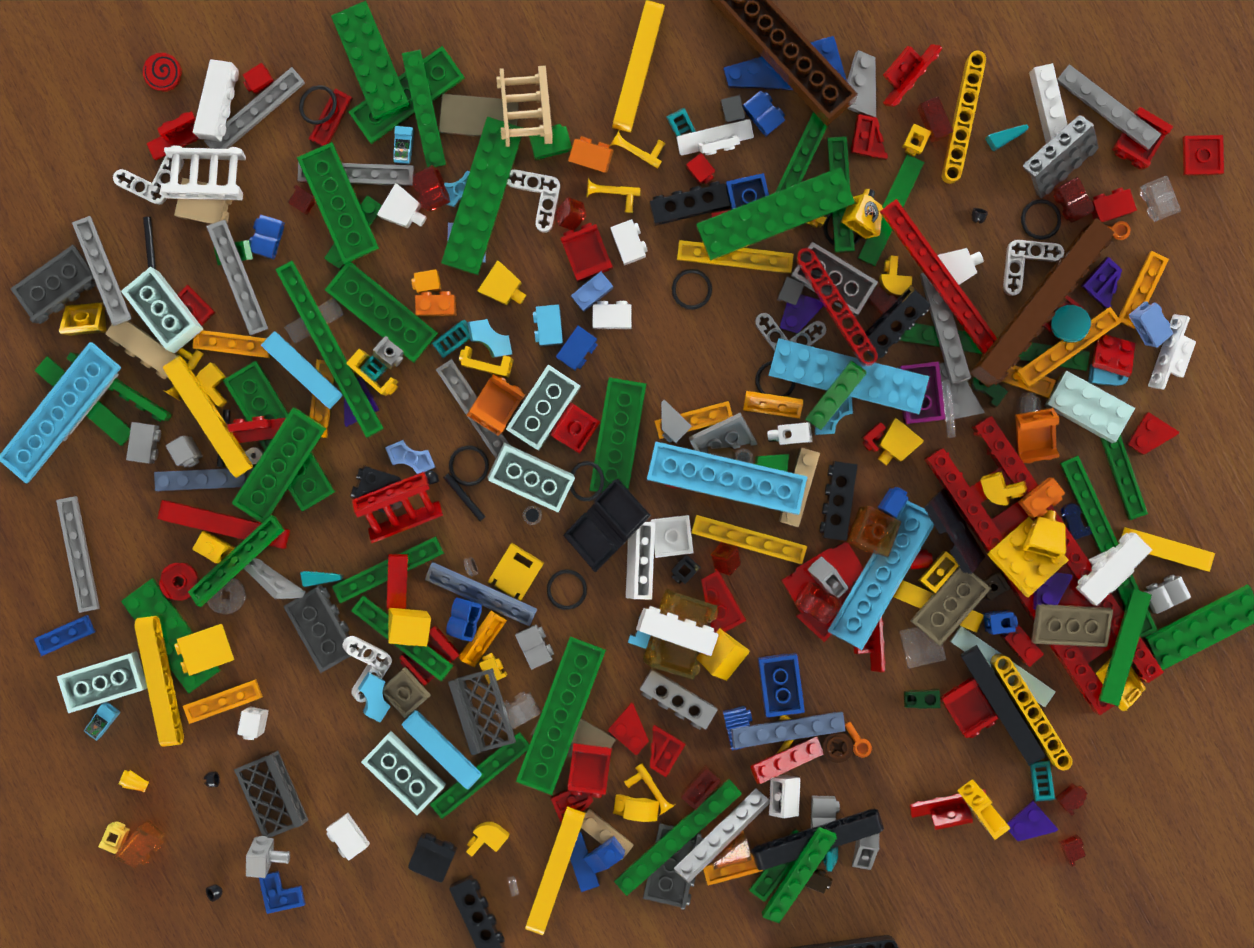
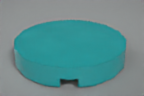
M1076 305L1060 307L1051 320V329L1054 335L1068 343L1084 339L1091 327V319L1088 313Z

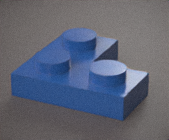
M279 871L267 873L266 878H259L267 914L305 905L302 886L283 889Z

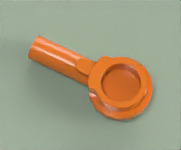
M1118 221L1113 226H1107L1115 232L1112 236L1117 240L1128 238L1131 232L1129 224L1124 221Z
M851 722L846 723L845 728L854 741L853 752L860 758L870 755L872 751L871 743L866 739L860 738Z

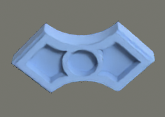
M404 440L385 447L392 465H409L417 474L436 468L429 450H412L405 444Z

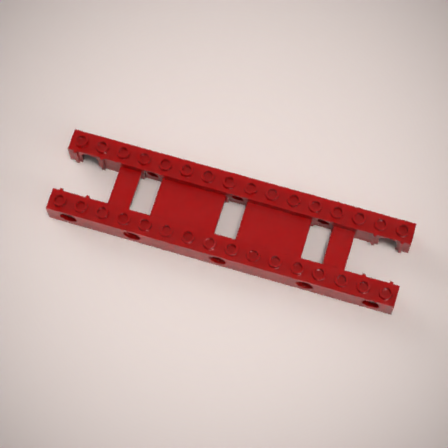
M987 416L971 427L974 431L973 434L977 435V437L981 436L987 443L989 448L986 449L988 451L986 453L992 457L998 466V469L990 474L1002 471L1006 486L1025 481L1027 490L1023 493V496L1018 497L1019 499H1022L1038 486L992 416ZM939 448L924 458V460L988 554L1029 516L1017 501L991 519L981 505L982 502L988 499L984 493L981 480L969 487L962 476L963 473L959 472L948 456L949 452H946L944 448ZM1052 505L1046 508V510L1055 511ZM1056 512L1055 521L1063 523ZM1036 516V517H1029V518H1030L1032 521H1034V520H1036L1038 517ZM1065 526L1066 552L1064 555L1069 561L1056 573L1071 574L1072 579L1058 605L1105 607L1113 609L1108 647L1048 645L1093 712L1102 715L1115 705L1099 701L1103 685L1088 663L1115 646L1124 612L1111 593L1096 606L1091 604L1076 589L1080 578L1084 575L1088 576L1093 571L1091 569L1093 566ZM992 560L1034 623L1036 609H1034V593L1027 598ZM1139 637L1132 662L1138 668L1135 672L1141 681L1149 683L1164 672L1141 637Z

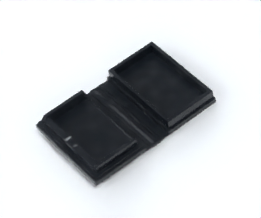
M615 479L598 496L595 504L563 536L593 571L597 572L651 515L619 479Z
M943 488L926 504L924 509L939 534L943 532L948 533L949 538L954 543L953 549L950 552L962 572L972 574L983 561L985 555L968 529L965 520L962 519Z

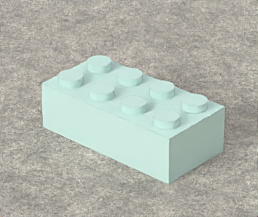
M149 267L121 291L163 347L172 353H176L203 330V327L161 273L152 267Z
M547 365L506 430L539 451L581 386L550 365Z
M1067 370L1060 376L1050 398L1047 399L1044 405L1048 409L1054 408L1059 415L1110 443L1117 442L1135 410L1129 404Z
M503 443L488 475V481L556 512H559L575 479L573 474L507 443Z
M137 651L57 676L68 713L147 689L145 675Z
M392 731L361 762L416 815L446 785Z

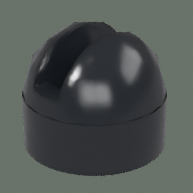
M973 208L971 214L972 221L979 224L983 223L987 218L988 212L981 208Z
M427 471L425 473L429 485L440 482L436 472Z
M209 772L204 776V780L206 779L204 784L207 787L219 786L220 778L218 772Z
M211 885L206 888V895L211 902L218 900L222 896L223 890L220 886Z

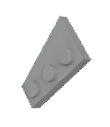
M858 50L855 52L847 79L848 84L858 93L856 102L848 109L861 115L876 117L875 57Z
M945 362L939 363L946 421L985 413L968 382L962 381L951 384Z
M741 412L689 437L695 451L707 453L708 446H711V449L733 447L735 449L745 444H750L751 446L758 445Z
M254 558L244 567L274 599L303 598L305 594L304 590L264 564L260 559Z

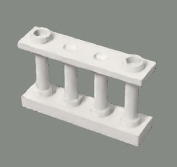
M176 145L171 146V148L164 147V152L168 158H172L170 182L168 184H161V193L165 198L243 200V192L236 185L237 161L246 160L242 149L237 147H229V149L182 148ZM180 159H191L190 179L187 185H180L178 183ZM199 159H210L209 183L206 185L197 184ZM218 160H230L228 184L226 186H218L216 184Z

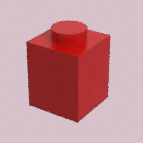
M263 63L243 74L245 87L249 92L253 91L256 95L274 82V79Z
M702 153L686 164V169L699 186L702 183L706 185L714 179L715 169Z

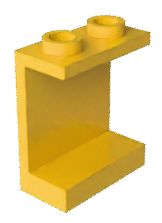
M358 349L346 364L380 394L385 396L388 394L392 395L398 388L396 384L399 381L391 377L381 387L360 369L370 356L365 351Z
M973 779L957 790L994 840L1010 829L1008 824L991 805L992 801Z

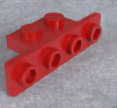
M931 44L920 57L911 46H907L883 74L894 87L883 103L891 107L898 105L902 101L904 94L913 88L914 82L919 76L926 72L929 64L938 58L943 48L940 45Z
M192 111L183 113L179 118L167 121L157 128L161 136L147 143L154 160L166 156L164 147L171 148L174 145L184 147L199 139L193 133L196 116Z
M264 416L252 417V421L245 422V419L233 420V424H227L228 432L233 433L238 443L273 439L286 418L269 420L264 419Z
M882 616L864 648L861 650L854 646V654L870 653L871 671L885 672L884 623Z
M959 793L910 804L911 817L930 814L935 830L973 823L970 808Z

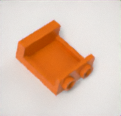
M493 374L466 416L499 436L525 394L522 393V389L518 386H512L507 383L506 379L501 375Z
M1054 408L1015 414L1016 448L1022 462L1033 463L1034 461L1058 458L1056 425L1059 424V416Z

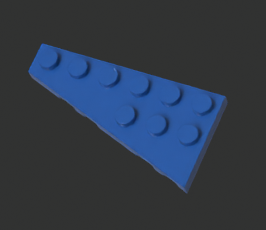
M834 36L810 42L847 81ZM763 57L723 68L728 88L793 90Z

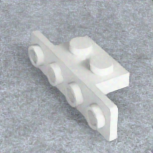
M746 119L680 135L676 139L680 155L698 151L705 153V155H712L717 153L716 150L723 148L724 151L735 149V145H739L740 141L751 139L754 135L751 120Z
M1176 314L1172 316L1170 328L1174 334L1163 342L1148 384L1149 387L1164 390L1170 373L1177 377H1184L1196 341L1184 336L1190 319L1188 316Z

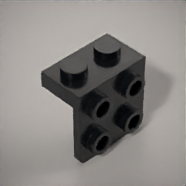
M363 465V468L358 469L356 475L358 483L356 487H352L350 497L352 500L399 482L401 478ZM383 508L377 510L385 513Z
M422 833L408 868L437 882H443L457 847L449 841L436 839L437 837L433 834Z

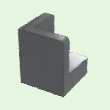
M740 95L721 99L720 106L724 112L726 122L745 120Z
M786 277L777 300H783L796 305L805 284Z

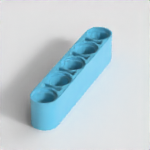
M274 331L261 344L269 354L329 409L343 396L331 382L277 332Z
M414 710L402 723L403 728L463 787L469 789L480 778L481 772L417 710Z

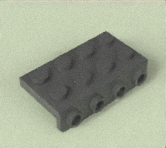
M1077 116L1024 163V169L1031 175L1036 195L1041 199L1046 194L1051 193L1056 185L1064 181L1074 169L1079 168L1083 161L1089 156L1094 155L1099 148L1094 125L1083 116Z
M71 245L10 289L31 317L30 321L41 324L49 319L48 316L53 312L61 311L65 307L64 304L78 299L81 292L95 287L96 282L87 261L77 247Z
M321 585L304 594L303 598H297L283 606L320 673L351 656L343 649V642L349 637V628L345 621L340 620L338 616L340 612L337 606L331 604L329 600L331 596L328 590ZM351 644V645L349 646L350 648H351V647H354V648H356V649L358 648L356 644H354V645Z
M659 823L655 843L675 826ZM701 831L647 878L643 899L678 906L682 910H685L686 905H690L691 894H689L690 886H694L695 878L690 883H687L676 873L674 868L704 839L701 837Z

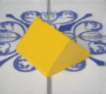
M104 303L65 306L59 329L60 334L70 336L107 332Z
M389 608L388 643L427 647L431 617L428 612Z
M719 628L716 632L719 635L712 655L709 656L700 652L696 659L711 675L727 681L749 654L750 650Z

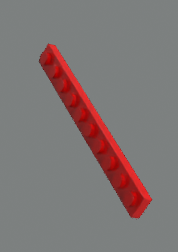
M895 199L879 212L984 355L997 337L901 204Z

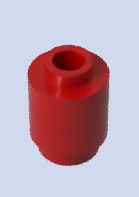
M921 549L909 569L929 568V564H932V553H928L927 549Z

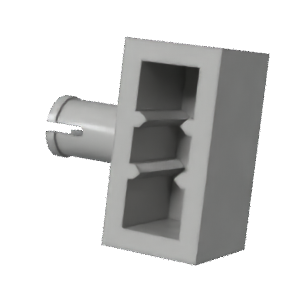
M266 836L255 837L246 855V877L266 878L272 862L289 864L290 851H274V838Z

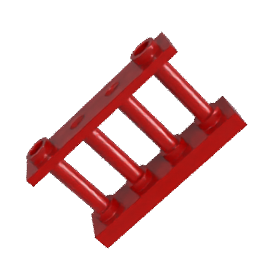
M425 472L352 500L357 518L365 515L371 526L368 528L371 543L443 516L440 502L432 503L426 492L430 487ZM419 494L425 506L414 510L408 498ZM401 501L407 513L396 517L390 505ZM383 508L389 520L378 524L372 512Z

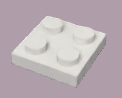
M689 515L651 519V522H655V558L693 553Z

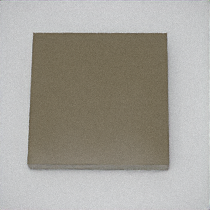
M406 667L384 685L382 694L404 718L431 696Z

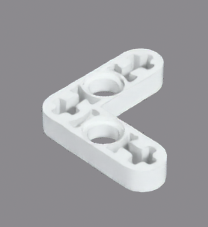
M167 155L165 156L152 183L123 169L117 170L114 173L113 181L121 188L154 204H163L167 198L161 193L160 187L157 184H164L161 181V176L164 173L171 174V171L165 169L166 166L171 167V158H168ZM180 159L179 162V173L184 164L183 159ZM125 175L127 179L132 181L131 185L125 181L121 182L119 176ZM138 182L145 184V189L142 192H137L135 189ZM154 192H159V194L162 195L161 198H156L155 200V196H153Z
M515 169L511 170L509 177H513V174H516L519 179H523L522 175H526L524 179V186H521V181H515V184H512V181L508 179L507 185L509 187L541 193L536 216V227L540 232H549L553 227L560 192L559 180L552 176ZM531 177L538 179V185L534 188L529 187L527 184L528 179ZM541 179H545V184H550L551 181H554V185L557 187L549 191V187L543 186L542 190L540 189ZM551 200L553 208L550 210L544 209L542 206L543 202ZM541 211L546 214L552 213L551 217L547 215V222L550 224L545 226V228H542V225L539 224L544 219V214L540 215Z
M1026 240L1012 241L1008 245L1006 253L1004 292L1009 296H1015L1021 292L1025 259L1056 262L1064 255L1063 247L1057 243ZM1018 244V248H1025L1028 245L1026 255H1024L1025 251H1019L1015 254V250H1012V247ZM1036 245L1040 248L1039 256L1031 254L1032 246ZM1054 248L1059 252V255H1056L1055 258L1051 253H1047L1043 257L1045 251H1052ZM1011 263L1019 265L1020 270L1018 273L1010 271ZM1009 276H1019V279H1014V285L1017 286V289L1011 292V288H1008V285L1012 284L1013 278L1009 279Z
M349 636L343 642V649L349 655L368 664L352 688V696L358 702H365V695L358 694L360 692L358 687L368 672H375L376 676L382 679L389 669L392 659L384 650L355 636ZM351 644H352V645L356 644L359 649L357 650V649L354 648V647H351V648H350L349 646H350ZM367 649L372 650L368 657H363V653ZM378 656V657L381 658V659H385V661H384V662H382V661L379 662V661L376 659V657Z

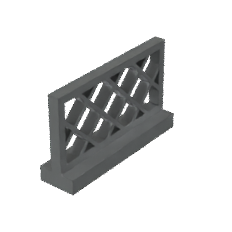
M493 668L457 677L448 682L471 755L516 742ZM488 674L490 679L489 686L481 682L483 675ZM469 679L475 683L473 690L467 688L465 680ZM478 686L487 690L484 697L476 694ZM489 693L495 695V704L487 701ZM473 697L481 701L478 709L472 704ZM484 704L492 708L489 716L482 712ZM495 711L501 714V723L493 719ZM479 715L487 720L484 727L478 723ZM490 722L498 727L495 734L487 730ZM501 729L507 733L509 740L504 741L498 737ZM485 734L493 738L491 744L487 746L483 739Z
M279 751L234 769L262 836L270 838L292 828L302 826L308 821ZM266 761L268 766L267 774L258 770L261 762ZM247 769L253 772L250 780L244 778L242 770ZM256 774L265 777L262 786L253 782ZM268 779L275 782V791L266 788ZM252 786L260 789L258 798L251 795L250 789ZM264 791L273 795L270 803L261 800ZM276 797L283 800L282 809L273 805ZM259 803L268 807L266 815L259 813ZM271 809L280 812L278 821L269 817ZM283 814L289 816L293 824L285 825L281 823ZM267 821L276 825L271 833H268L265 827Z

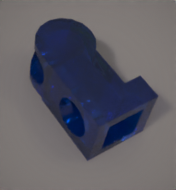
M1065 504L1061 508V516L1073 538L1076 540L1092 534L1090 526L1084 527L1080 517V507L1076 504Z

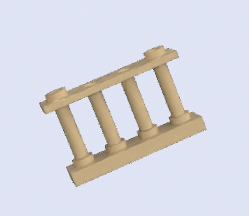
M538 66V74H535V76L504 78V69H500V76L496 77L497 88H501L504 128H501V138L506 140V147H510L509 137L540 135V137H544L545 144H552L546 66ZM535 84L540 89L536 93L506 95L505 86ZM541 102V108H538V110L507 112L506 103ZM539 118V120L543 121V125H539V127L509 129L508 120Z

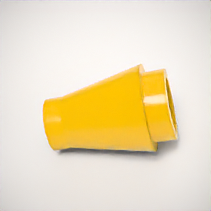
M124 770L118 784L122 788L145 792L149 781L144 780L131 770Z

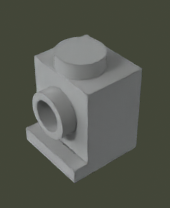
M387 336L373 349V356L390 370L394 365L397 367L404 359L402 357L403 351L392 343ZM390 350L393 354L388 355L386 351Z

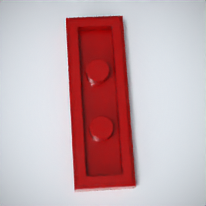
M336 88L333 92L337 99V106L333 116L328 121L315 125L309 137L310 141L321 147L330 143L353 99ZM332 97L327 102L319 120L325 118L330 113L333 106Z
M388 554L386 610H389V608L406 609L408 554Z

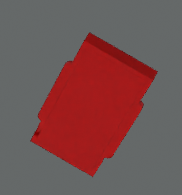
M848 541L841 543L833 549L828 548L798 566L795 572L781 579L800 613L814 605L820 606L831 599L807 570L820 557H823L837 570L848 588L859 578L864 568Z

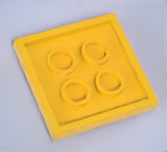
M1029 517L987 554L1027 598L1069 561L1065 555L1059 559H1054L1023 550L1031 524L1033 523Z

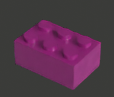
M939 362L897 367L898 369L929 376L920 414L902 410L903 423L912 424L945 420Z

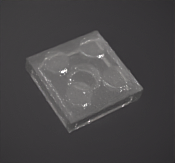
M917 626L899 631L909 669L946 660L943 644L941 646L936 644Z

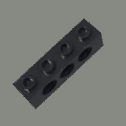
M720 181L708 184L709 187L701 188V186L690 188L689 192L683 193L680 190L672 192V196L664 197V195H658L653 197V200L650 201V208L654 225L658 226L728 209L730 203L725 183L720 184ZM705 194H710L713 197V201L706 203L702 197ZM691 198L695 204L692 207H686L684 200ZM673 203L676 209L673 212H669L665 209V205Z
M911 285L865 332L877 351V360L884 357L892 344L898 343L902 337L901 335L906 330H910L915 325V321L920 316H924L931 306ZM913 307L909 314L904 313L906 308ZM894 321H899L897 327L891 328V324ZM880 335H886L883 341H877ZM862 337L857 340L859 345L863 343Z
M833 461L832 465L828 467V476H831L830 484H826L825 495H828L827 503H823L822 514H825L824 522L820 523L819 533H822L824 538L847 541L858 464ZM839 476L845 479L843 487L836 485V479ZM836 495H840L843 499L840 506H835L833 503V498ZM834 514L840 517L837 525H833L830 522V518Z
M470 875L451 884L449 890L476 948H503L504 936L501 931H497L495 926L497 924L496 919L487 909L489 904L486 897H482L479 890L481 887L478 880ZM471 894L475 897V901L468 902L465 896ZM475 912L482 913L483 918L478 920L473 916V914ZM487 929L491 932V936L485 937L481 931Z

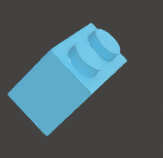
M560 306L536 307V312H533L534 323L538 324V331H535L536 342H539L540 346L563 344Z

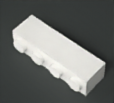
M210 59L193 133L199 139L222 142V137L226 133L225 125L227 118L230 116V104L235 95V83L239 78V71L232 62Z
M1053 63L1035 67L1029 72L1046 144L1068 125Z
M644 522L628 539L626 598L652 600L655 522Z
M1136 533L1124 534L1119 540L1120 543L1115 548L1112 547L1106 552L1105 555L1107 557L1102 562L1098 561L1091 568L1093 571L1088 576L1084 575L1078 581L1079 585L1076 589L1091 604L1097 606L1152 551Z
M652 606L649 609L643 608L636 630L709 656L712 655L719 635L713 632L714 628L703 625V628L697 627V622L685 619V622L678 620V615L669 612L667 616L660 614L661 610Z

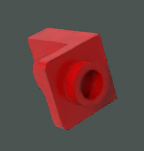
M878 422L861 437L864 440L862 444L868 451L873 450L877 452L879 450L872 440L877 441L885 434L883 430L886 427L882 422Z

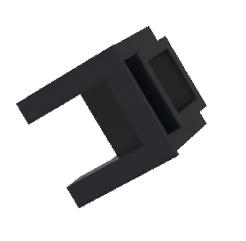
M686 554L671 570L673 573L671 577L679 584L681 582L686 584L701 567ZM684 564L691 570L686 577L678 572Z

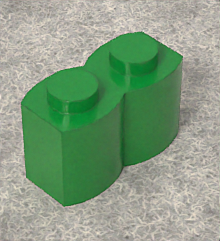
M561 124L552 126V144H545L544 137H540V135L529 136L535 160L560 155L572 150L567 127Z

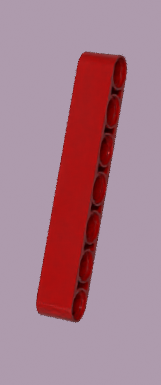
M809 248L801 249L797 255L799 267L859 362L863 366L873 365L878 357L877 351L813 250ZM802 254H809L811 261L805 263L801 260L800 256ZM818 270L822 276L819 279H814L811 276V272ZM828 286L831 288L832 293L828 296L823 295L821 288ZM840 303L842 310L840 312L833 311L832 304ZM844 319L851 320L852 327L849 329L844 328L842 321ZM856 335L861 336L863 343L855 345L852 338ZM870 352L873 355V360L870 362L865 361L863 353Z
M161 500L157 517L159 520L243 540L262 524L167 500ZM283 528L284 531L268 546L286 549L290 530Z

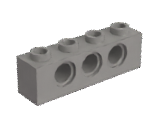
M652 668L640 686V690L643 691L641 694L649 700L653 697L659 701V706L666 710L671 708L675 711L674 714L683 720L686 717L692 721L690 724L699 730L701 728L707 729L718 710L714 705ZM658 686L666 687L667 691L664 695L656 693ZM681 696L683 702L680 705H675L672 702L673 697ZM694 705L698 706V714L691 715L689 708Z

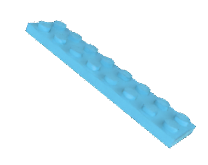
M778 338L769 376L827 391L852 360L866 370L867 373L851 392L850 397L920 414L929 376L874 363L871 366H863L855 357Z
M93 342L88 343L1 452L0 462L22 481L29 483L121 367Z
M655 442L647 480L799 515L807 476Z
M907 501L897 518L894 517L828 629L829 633L861 650L864 648L934 527L924 508Z

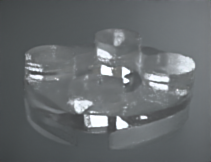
M233 577L207 603L214 612L221 614L234 613L243 606L246 600L245 588L238 579ZM223 590L230 592L229 600L226 598L222 599Z

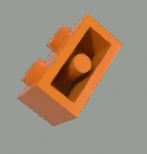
M583 136L580 139H574L569 162L601 172L608 171L614 151L609 148V144L599 142L597 145L591 143L592 139Z
M441 291L439 295H432V292H420V295H415L416 315L418 317L456 316V296L451 295L450 291Z
M1047 478L1020 499L1018 503L1029 517H1041L1047 512V507L1051 504L1055 506L1062 501L1063 498L1061 496L1065 492L1054 478Z

